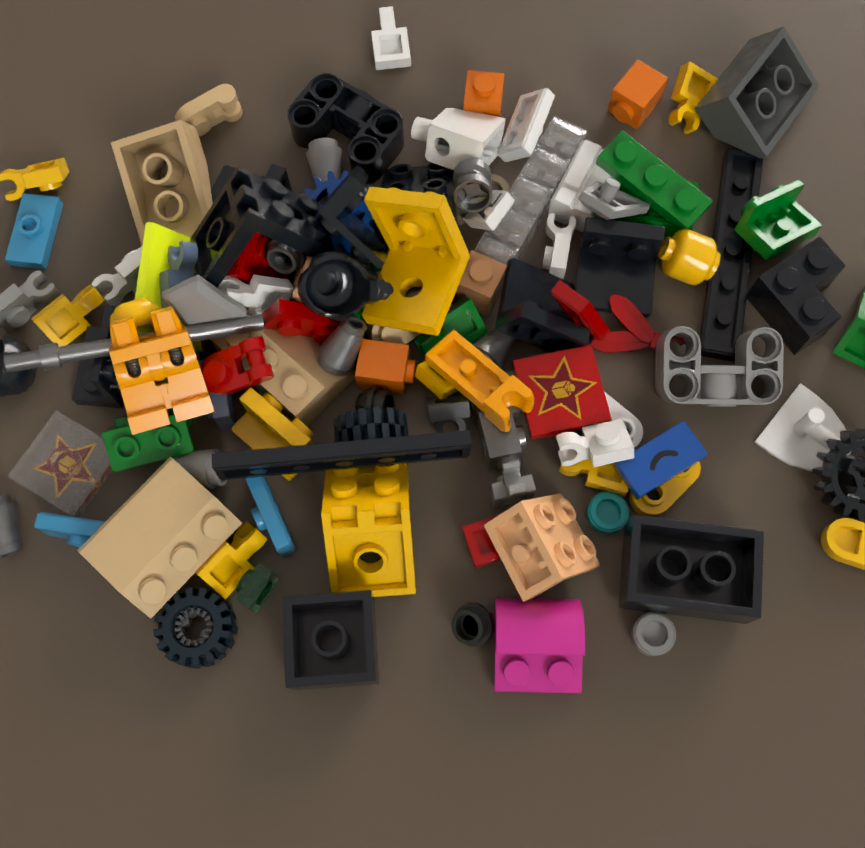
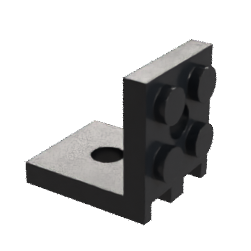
M237 166L190 238V241L196 243L198 247V258L195 264L197 275H200L218 288L256 232L312 257L320 253L334 251L328 230L321 223L323 217L318 213L320 209L319 203L307 194L298 195L287 190L279 181L268 177L264 179Z

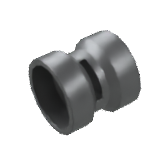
M469 158L459 162L453 173L454 202L464 212H481L491 204L493 198L491 169L481 159Z

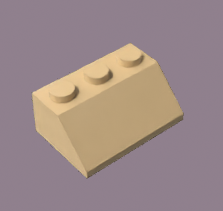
M264 328L261 331L210 339L217 352L235 346L245 339L262 336L266 346V351L263 354L266 364H271L274 378L253 387L262 395L267 392L273 396L284 408L281 412L291 421L294 418H298L306 426L355 379V371L353 370L347 371L343 376H335L323 370L317 361L319 357L318 348L322 343L315 342L312 337L301 335L282 336L276 330ZM246 358L242 360L245 372L250 369L248 359Z
M170 456L77 551L121 595L151 619L242 522Z

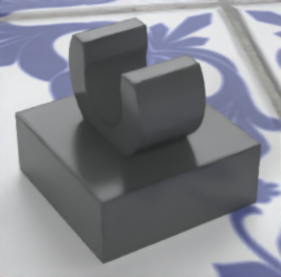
M463 394L450 395L443 400L438 397L426 398L430 422H435L436 433H443V426L448 421L456 422L458 431L466 430L463 418L470 417L468 398Z

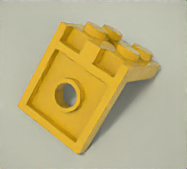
M369 187L364 202L390 249L380 274L385 282L392 285L394 292L386 300H380L372 305L366 304L362 317L367 324L438 336L470 258L469 251L445 195L430 191L422 193L404 191L394 187L387 189ZM417 286L422 287L418 295L410 298L405 297L409 289Z
M408 463L326 471L321 518L331 593L371 590L374 597L416 594ZM365 552H375L382 558L377 562L367 563L359 557Z

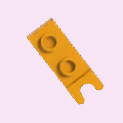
M451 331L425 354L426 363L483 411L485 417L502 432H509L511 428L508 422L510 419L508 407H517L525 413H529L533 409L534 395L531 389L514 375L509 376L457 331Z

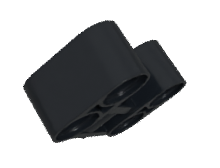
M322 73L315 76L288 109V120L295 143L300 147L309 148L308 144L311 141L326 138L332 129L351 139L348 146L351 171L358 164L369 175L366 184L379 180L404 147V130L401 114L374 99L367 92L353 87L331 73ZM364 158H371L368 161H361Z

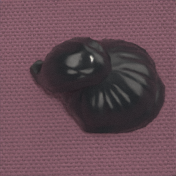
M336 251L317 254L311 260L309 267L300 274L297 282L298 295L307 308L316 314L339 322H344L348 317L359 312L366 304L372 305L380 300H386L394 292L392 285L385 282L378 270L372 268L371 265L359 263L355 258Z

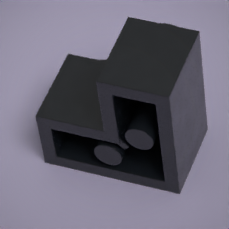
M819 236L758 276L747 293V299L769 326L779 332L784 344L796 355L823 337L841 318V315L822 295L821 291L834 281L846 265Z

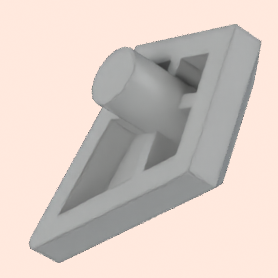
M606 178L604 183L599 181L584 189L578 198L586 208L606 220L645 214L651 206L647 202L618 190L620 183L612 178Z
M200 275L193 276L162 292L164 301L174 308L178 318L186 326L246 317L247 309Z

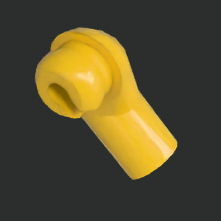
M138 298L117 306L110 316V322L133 317L136 328L146 324L154 327L150 312L161 309V307L148 299Z

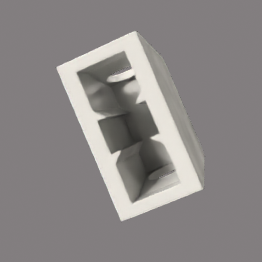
M445 108L433 120L417 116L412 125L411 138L426 142L425 158L429 162L454 170L459 162L469 158L483 160L489 166L498 156L506 118L455 108Z

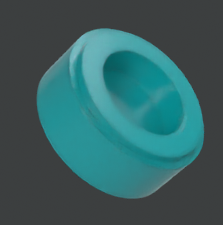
M614 492L598 493L591 499L586 509V519L590 527L604 535L620 531L629 517V508L626 501Z

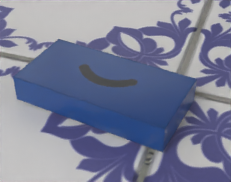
M682 421L635 450V458L616 462L614 468L635 498L639 500L706 458L708 453L686 422Z

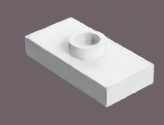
M548 88L520 96L497 154L504 162L532 156L538 138L543 132L545 120L555 97Z

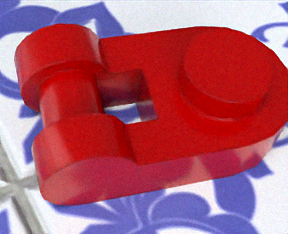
M256 336L245 339L235 346L208 356L201 365V371L208 391L221 395L233 394L274 378L271 364H266L263 354L266 351L263 337ZM246 358L250 366L247 372L244 371L242 360Z

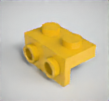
M250 387L239 398L247 412L233 425L232 431L252 450L313 444L310 439L313 435L312 431L298 418H294L291 422L280 412L284 408L269 393L265 392L261 396ZM286 474L282 476L286 480L290 481L297 474Z

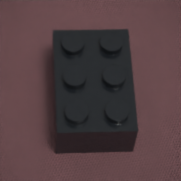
M633 515L624 526L618 608L748 624L760 619L764 531Z

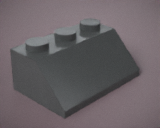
M781 27L749 39L697 104L695 110L714 138L760 159L766 158L813 96L819 84L785 27Z

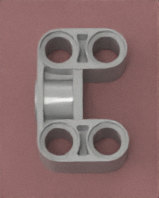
M686 326L667 330L660 335L656 343V393L661 400L669 404H699V406L704 407L771 404L780 397L783 389V339L779 332L773 328L761 327L749 330L741 334L736 341L735 366L701 365V341L697 332ZM674 335L682 337L686 342V351L681 357L676 356L670 350V340ZM756 336L762 338L766 345V350L762 357H758L752 350V341ZM674 375H679L685 381V392L680 397L674 396L669 389V382ZM756 376L760 377L765 383V392L759 398L751 390V383Z

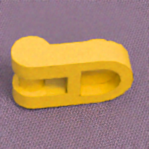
M841 518L827 525L821 534V545L824 552L838 562L865 570V523L850 518Z

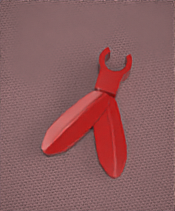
M611 295L609 298L611 311L628 331L609 332L602 341H597L594 338L591 342L592 348L603 353L627 352L646 347L656 351V343L661 333H654L649 322L630 300L621 295ZM673 336L670 342H676L680 346L686 344L684 339L679 336Z

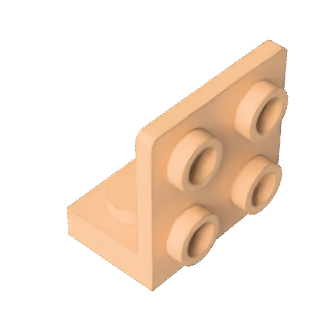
M560 493L520 501L484 525L523 602L534 598L565 579L591 571L600 566L593 542L583 534L576 521V512L573 506Z

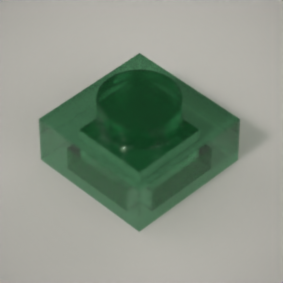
M258 563L254 571L249 569L240 579L236 587V591L239 593L234 600L257 614L280 578L273 571Z

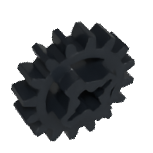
M856 429L855 432L843 430L840 432V440L828 439L826 441L830 449L828 453L818 452L816 455L823 461L822 467L812 469V473L821 475L822 481L814 485V489L826 492L821 502L834 507V513L843 516L849 515L851 518L863 520L865 517V429Z

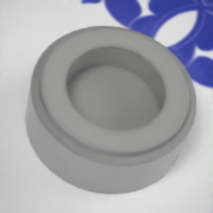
M649 612L640 616L633 623L631 640L640 653L656 657L667 653L673 647L676 641V629L672 621L664 614Z

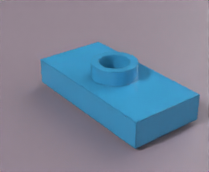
M22 194L5 256V261L10 266L47 270L64 204L59 197Z
M245 478L257 507L251 509V513L261 532L266 529L268 530L276 551L282 558L296 552L295 543L266 478Z
M41 512L40 514L37 513L34 528L48 536L68 539V545L80 548L105 521Z

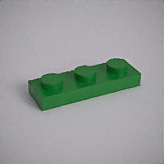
M623 130L597 157L596 164L639 199L649 203L653 210L678 230L690 229L713 202Z

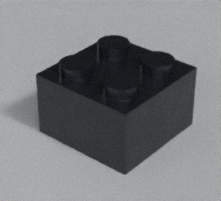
M371 590L283 597L286 688L306 690L379 684L375 601Z

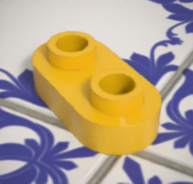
M700 462L656 488L655 490L659 493V500H651L647 495L637 500L630 491L629 500L632 508L641 516L659 517L664 514L697 480L701 471Z

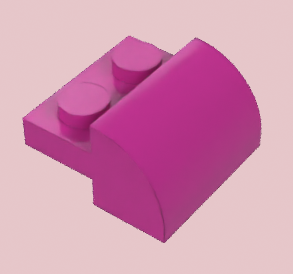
M495 597L494 692L582 693L585 625L580 599L532 598L523 602L521 598Z

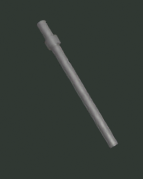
M262 314L186 327L191 341L195 342L264 330ZM152 331V332L140 333V334H138V335H139V337H142V336L149 335V334H153V333H156V332H155V331ZM109 338L60 347L58 343L39 345V350L4 355V365L7 373L42 367L44 371L62 368V363L110 356L109 349L112 341Z

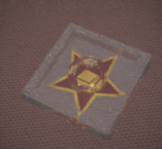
M56 410L7 477L70 516L79 518L111 473L112 468L103 438Z

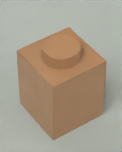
M471 250L469 261L454 296V302L456 303L460 299L468 297L472 299L478 313L489 317L502 292L507 265Z

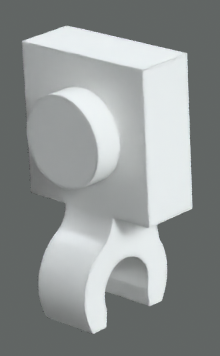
M393 6L379 8L381 30L371 31L376 70L410 67L411 56L407 27L396 28Z
M550 213L546 223V234L552 239L553 247H545L542 269H548L550 274L564 279L576 219L575 216H570L568 226L558 228L554 224L555 213Z
M142 246L126 254L121 263L114 267L118 272L117 274H102L92 282L91 285L99 293L108 287H113L112 291L104 297L109 305H118L131 290L136 294Z
M253 275L250 284H245L232 276H225L218 289L247 309L246 316L262 314L279 298L290 300L294 291V287L288 279Z
M622 418L582 427L583 436H579L574 432H564L556 436L560 449L558 456L562 466H571L580 461L591 459L593 467L635 458L634 445Z

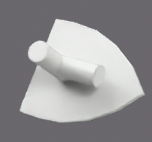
M800 383L754 443L784 463L812 472L813 468L822 467L823 461L816 456L817 453H828L830 451L826 441L828 439L840 440V432L846 431L833 409L819 396Z

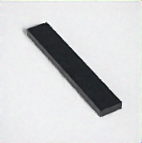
M727 148L723 155L713 240L716 243L717 251L720 252V262L715 274L706 284L700 341L701 356L735 362L736 341L743 334L753 249L734 229L742 217L740 213L742 207L754 196L759 197L763 158L760 159L745 151Z
M470 430L212 453V469L219 479L232 480L468 458L472 442Z

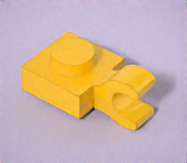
M59 158L28 165L25 169H6L0 173V181L9 179L15 182L17 190H11L5 194L6 200L14 201L21 198L26 189L39 187L40 191H48L62 186L61 181L65 180L70 171L65 158Z
M88 285L76 295L72 302L61 294L31 319L53 343H58L59 347L66 346L87 330V326H91L84 316L98 307L105 299L94 287Z
M246 521L236 531L231 545L225 541L195 573L226 600L253 571L254 567L247 560L265 544L267 538Z

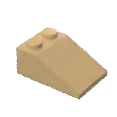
M178 120L110 142L141 245H143L146 222H154L191 238L213 204L208 165L197 128L183 120Z

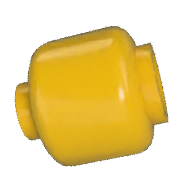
M680 229L672 238L667 236L664 239L658 258L662 259V270L666 276L695 286L703 282V280L708 281L715 274L720 262V252L717 251L716 243L712 238L689 229Z

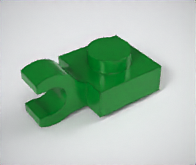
M464 297L450 306L438 336L421 334L413 341L419 352L426 354L453 330L457 331L470 343L487 333L488 330L472 299Z

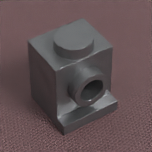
M514 406L508 407L510 411L508 422L511 425L509 432H502L485 417L483 411L478 412L477 427L488 469L498 467L499 471L502 472L501 464L519 460L520 467L523 465L521 459L522 449L527 448V442L523 426H515L518 423L520 409Z

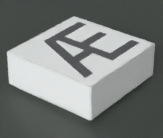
M492 190L493 198L491 204L481 212L467 213L463 220L471 228L493 231L514 204L515 200L507 191Z

